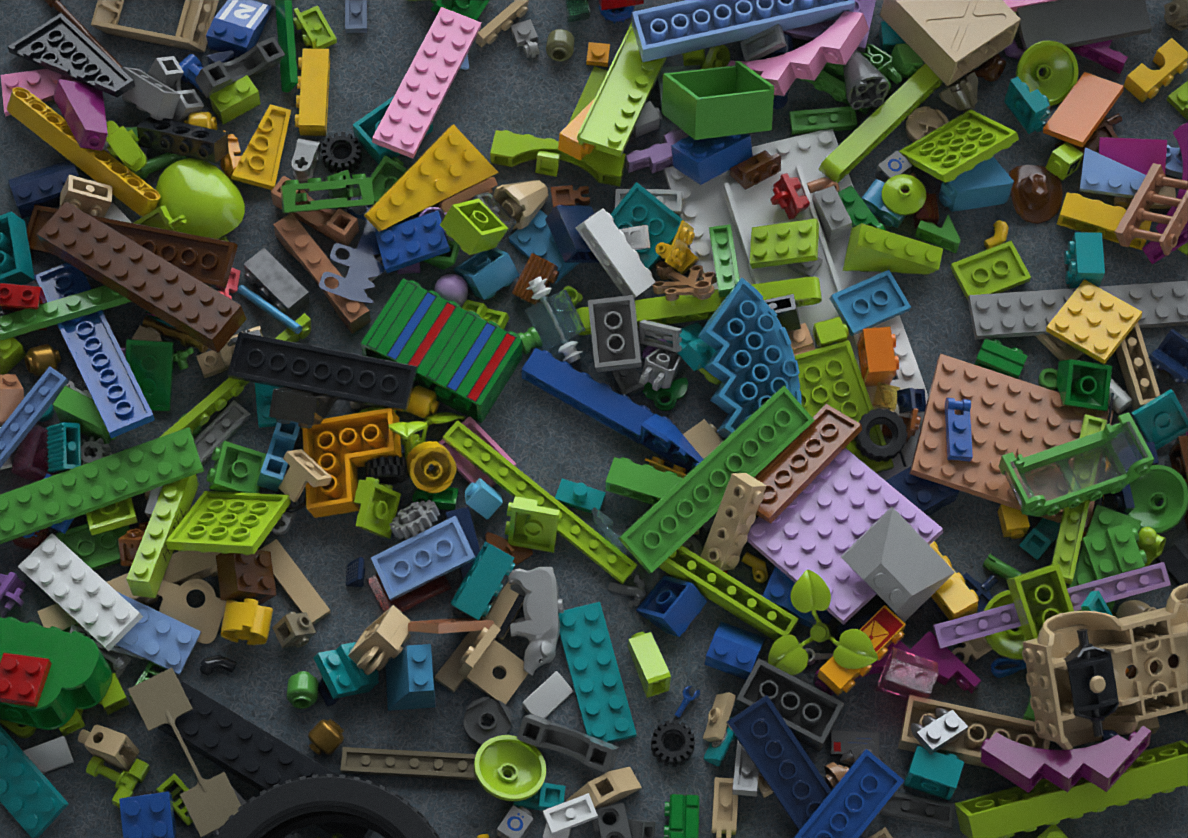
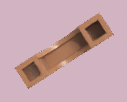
M284 175L271 191L273 205L282 209L280 186L285 185V181L291 180ZM296 190V194L306 193V191ZM307 194V201L295 202V205L309 204V201L315 200ZM340 208L337 210L323 209L291 212L300 221L346 246L350 244L359 232L358 219Z

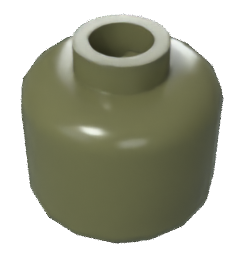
M564 29L551 31L546 42L547 55L555 61L569 59L573 55L575 45L572 33Z

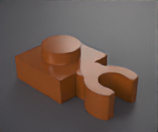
M573 185L551 187L553 208L558 205L575 206V203L581 205L590 204V197L581 196L582 194L589 193V187L582 186L574 191Z

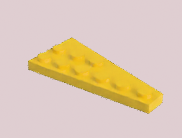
M453 124L364 216L380 232L499 172Z

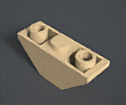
M631 767L609 771L591 780L569 797L566 802L589 793L594 808L610 806L642 789Z

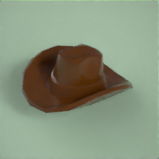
M1021 165L1009 171V176L1014 180L1011 197L1015 210L1026 222L1039 224L1049 221L1058 213L1063 196L1062 184L1058 176H1055L1045 167L1039 165Z

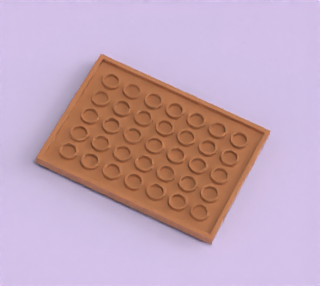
M940 354L909 474L1021 510L1022 501L1010 477L1003 475L998 467L1001 457L1013 452L1015 458L1019 454H1022L1024 458L1079 439L1084 415L1105 419L1108 422L1109 409L1105 412L1063 405L1059 392ZM946 398H955V401H962V399L971 400L970 419L973 453L971 461L947 460ZM954 410L955 414L961 415L960 410ZM1114 410L1111 411L1110 425L1112 422ZM1102 451L1100 453L1094 485L1097 483L1099 477V468L1103 456ZM1074 459L1069 460L1067 462L1071 472L1073 468ZM1051 466L1023 477V481L1032 497L1043 495L1046 501L1067 494L1068 485L1057 466ZM1090 501L1084 527L1085 532H1087L1091 522L1095 501ZM1063 509L1055 515L1048 516L1047 514L1041 517L1060 523Z

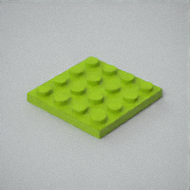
M970 109L899 152L908 159L910 164L946 183L955 180L963 172L972 170L980 162L992 158L997 152L1011 147L1014 142L1019 140L1016 131Z
M204 491L166 540L167 549L199 551L202 553L255 554L291 504L289 495Z

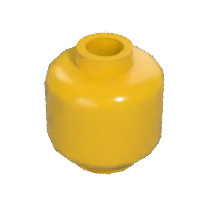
M208 111L192 112L189 114L188 120H184L186 124L217 130L216 117H213Z
M420 385L415 386L412 390L407 412L421 418H425L431 413L435 414L439 407V401L436 400L437 394L433 390Z

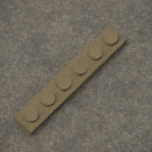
M343 747L341 773L477 780L474 773L476 754Z

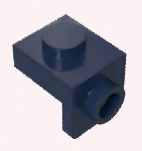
M914 388L898 390L897 404L899 414L911 413L913 408H917L918 413L925 412V390Z

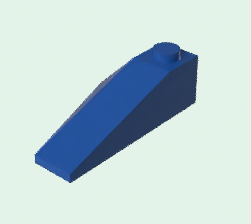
M655 413L641 425L640 444L669 462L687 469V473L703 460L669 418L661 417Z

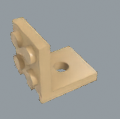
M492 624L489 630L484 627L473 643L476 645L475 649L470 646L459 662L462 664V667L458 674L490 698L499 700L506 705L528 673L524 671L523 660L494 640L501 629ZM496 667L502 668L505 671V678L496 679L492 673L493 669Z

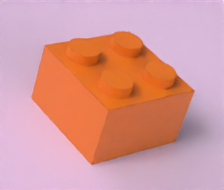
M891 327L862 330L857 343L861 375L866 387L890 385L893 377L896 376V370H899V358L894 356L896 337L895 334H891Z

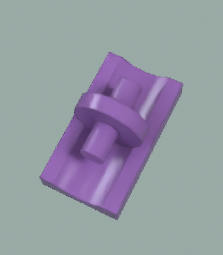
M10 572L8 575L0 574V617L4 618L8 611H11L14 605L22 607L24 604L20 596L24 592L23 589L26 584L13 572Z

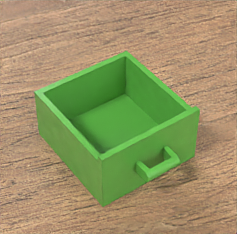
M735 61L734 66L663 74L662 114L694 140L772 130L774 85L742 62Z

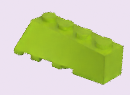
M861 223L851 228L843 271L884 272L890 270V272L901 274L928 275L939 270L943 248Z

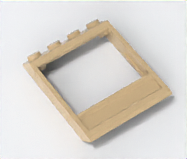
M98 0L91 25L111 35L205 52L207 46L206 34L214 19L219 0H185L175 36L118 25L124 0Z

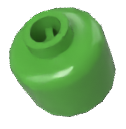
M306 671L292 675L287 683L286 697L294 707L300 709L313 705L318 697L319 683L317 678Z

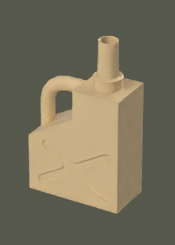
M884 0L880 16L921 57L947 86L1011 45L1021 20L1003 0Z

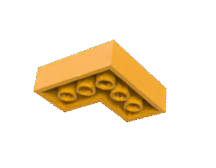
M392 408L302 422L304 452L332 477L329 485L313 487L307 482L305 486L306 508L314 518L359 511V505L354 503L355 492L358 487L357 468L365 467V462L374 458L402 457L400 435L388 428L389 424L399 422V417Z

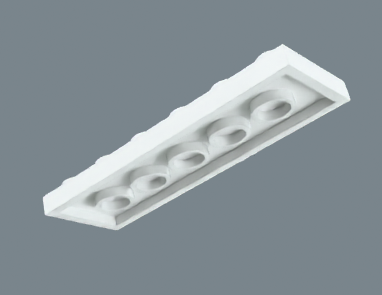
M53 533L18 566L22 572L108 651L143 618L140 612Z

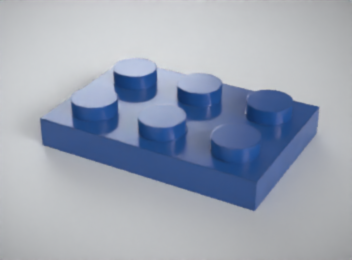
M438 210L380 232H375L387 274L451 251L446 232L440 226L442 218Z

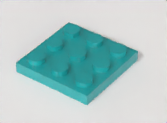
M637 182L610 214L618 229L648 225L650 248L635 251L639 254L643 265L649 270L661 258L655 251L656 245L660 242L672 245L680 223L683 220Z

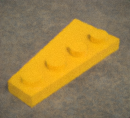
M269 105L230 179L273 190L276 184L291 110Z

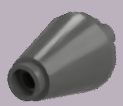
M855 50L846 65H843L846 98L854 110L872 106L879 107L884 103V98L889 91V83L879 70L861 53Z

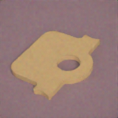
M201 579L188 580L181 586L162 580L161 587L157 595L163 598L159 612L201 631L197 642L203 644L213 642L224 615L226 601L216 597L213 587ZM193 589H199L205 594V603L199 608L189 606L186 600L187 594Z

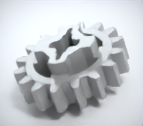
M431 500L411 503L410 506L398 512V517L392 519L393 522L390 523V529L395 537L399 539L416 536L432 526V522L438 520L439 510L434 501L431 502Z

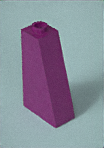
M58 79L54 100L81 148L103 151L108 134L103 91L83 83Z

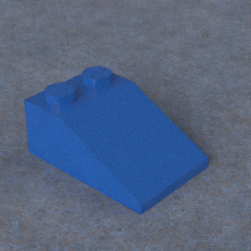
M775 566L763 597L797 617L798 623L812 628L816 624L812 611L802 613L791 602V590L795 582ZM816 610L822 623L829 625L833 615L827 610Z

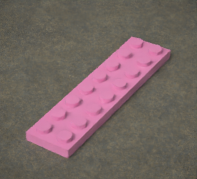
M441 7L373 135L372 143L412 159L414 158L481 28V22Z

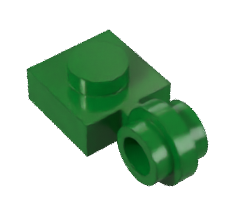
M448 487L438 493H428L418 488L413 493V501L420 503L423 500L425 502L431 500V502L434 501L438 509L455 510L459 488Z

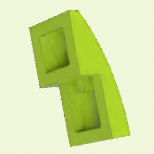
M466 299L462 306V309L468 312L474 311L488 322L493 321L497 323L503 330L510 319L506 312L488 309L484 303Z

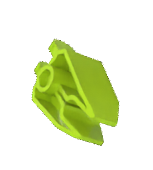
M108 121L106 123L108 132L106 141L109 143V146L106 148L114 158L118 156L124 165L133 172H137L147 165V157L136 142L139 139L133 130L127 131L123 125L119 128L114 121Z

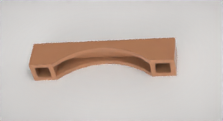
M293 213L273 224L277 239L288 253L302 264L318 285L324 272H331L342 276ZM327 277L324 281L325 285L330 289H335L339 286L338 280L334 277ZM322 290L352 334L371 322L370 311L363 302L352 301Z

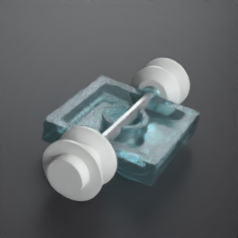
M540 276L528 282L530 286L526 289L532 290L534 293L531 299H540V302L525 310L532 326L538 332L544 350H548L560 343L564 344L560 346L558 353H563L565 358L562 361L567 360L570 364L580 359L579 354L583 351H577L576 345L578 342L570 341L569 338L586 329L566 289L551 297L546 296L552 288H546L544 283L547 278L542 280Z

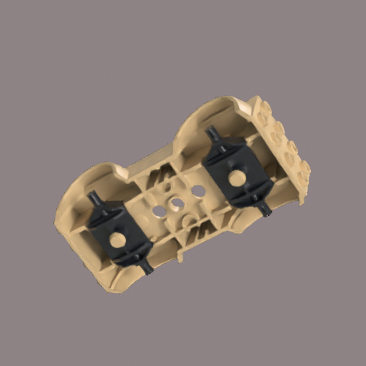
M1188 583L1173 589L1164 608L1119 619L1113 615L1096 611L1061 613L1050 617L1044 622L1038 638L1023 642L1022 656L1027 667L1026 680L1031 691L1030 705L1034 710L1035 732L1039 738L1056 742L1063 750L1073 749L1074 746L1102 740V736H1104L1103 730H1114L1119 735L1130 734L1135 731L1139 721L1185 710L1188 714ZM1172 654L1177 655L1179 663L1175 668H1170L1168 665V658ZM1155 660L1158 668L1156 672L1152 673L1150 671V664ZM1129 665H1134L1137 670L1135 677L1132 679L1127 678L1125 674L1126 668Z

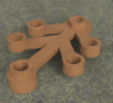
M665 261L656 264L657 275L660 276V279L674 280L672 282L657 281L652 285L653 292L655 294L665 293L666 300L668 301L679 299V295H693L700 300L710 298L715 292L712 285L717 282L715 272L704 273L703 266L701 265L692 266L687 278L677 273Z

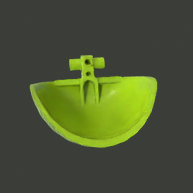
M194 158L177 161L167 167L158 179L156 191L159 192L160 199L156 208L165 205L173 220L180 215H184L185 218L183 220H187L185 224L177 228L178 232L228 241L224 235L238 227L243 220L245 206L240 191L227 175L207 161Z

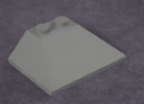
M893 507L887 510L841 556L903 622L955 573Z

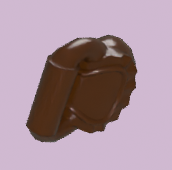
M996 54L982 63L978 70H972L969 74L975 72L977 77L995 82L1002 75L1006 66V60L999 56V54Z

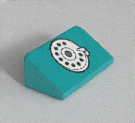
M728 725L723 740L711 742L703 757L705 761L717 767L721 765L735 738Z

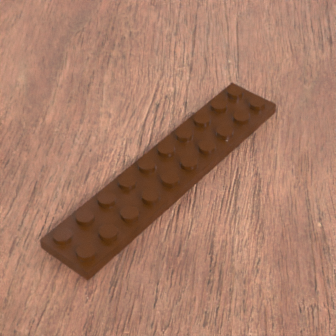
M34 205L27 228L31 251L52 254L44 249L37 233L59 209ZM92 216L204 284L226 289L238 247L236 243Z

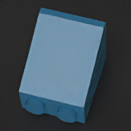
M992 157L975 165L972 170L958 175L955 180L946 183L942 182L939 200L943 206L948 207L952 212L1005 204L1008 201L1014 180L998 161Z
M431 644L408 645L403 648L397 657L390 659L385 665L388 711L436 707Z

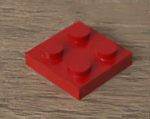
M3 653L0 662V702L37 707L52 664L51 661L47 658Z

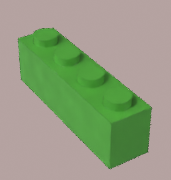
M614 457L606 479V491L654 505L683 478L678 477L677 474L671 471L662 472L648 464L639 465L633 463L628 458L622 457L619 459Z

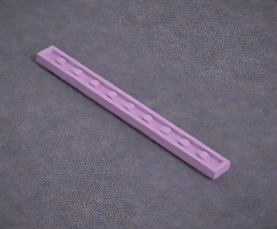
M1161 562L1070 587L1067 590L1074 611L1082 610L1081 605L1091 591H1099L1105 603L1171 584L1165 563ZM1012 603L935 624L933 628L938 646L943 648L1020 627L1021 624L1015 605Z

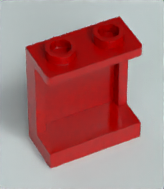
M0 283V306L2 310L6 309L17 312L24 309H38L39 305L47 303L42 287ZM47 327L41 328V329H38V330H46V331H47Z

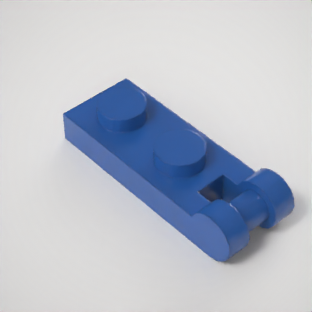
M946 398L947 460L971 461L973 458L970 419L971 400L969 399L955 401V398ZM954 410H960L961 415L955 414Z

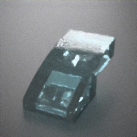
M594 507L592 509V521L596 530L623 553L626 547L618 539L620 536L611 531L613 529V520Z

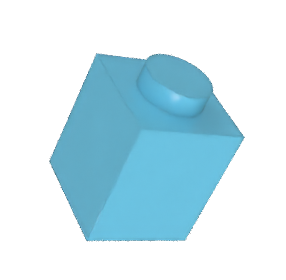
M481 478L476 483L472 482L465 490L466 504L487 520L503 503L501 494Z

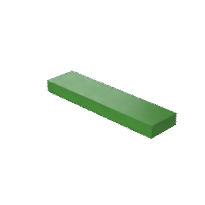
M731 224L709 227L719 298L727 297L740 280Z

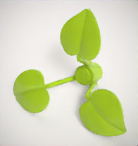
M370 406L366 409L359 411L358 413L385 408ZM438 412L425 417V422H397L389 424L388 428L400 435L401 443L404 445L405 459L407 460L408 453L415 446L426 442L427 430L431 424L446 423L457 419L465 421L466 419L465 416L455 413ZM423 429L421 438H419V434H414Z
M806 570L791 590V602L802 613L812 611L816 624L811 628V637L800 644L794 635H784L778 638L770 649L768 664L790 675L799 674L806 668L809 660L807 651L802 647L812 641L824 642L828 639L838 646L834 650L833 657L844 668L859 669L877 661L878 655L874 650L872 642L863 631L858 629L846 630L841 634L839 641H837L832 635L831 627L827 623H822L816 610L823 611L829 607L831 593L825 581L818 574L811 570Z

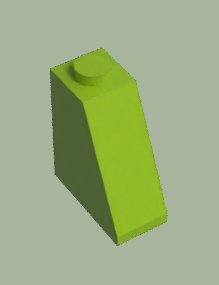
M638 632L628 639V649L646 698L669 691L671 675L652 633Z

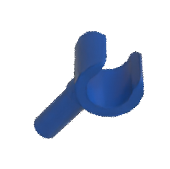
M692 685L683 690L684 699L675 713L679 718L689 702L700 696V690H697L693 697L689 695Z

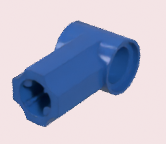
M189 54L179 63L184 71L181 79L186 83L189 81L203 93L195 81L203 65L195 55Z

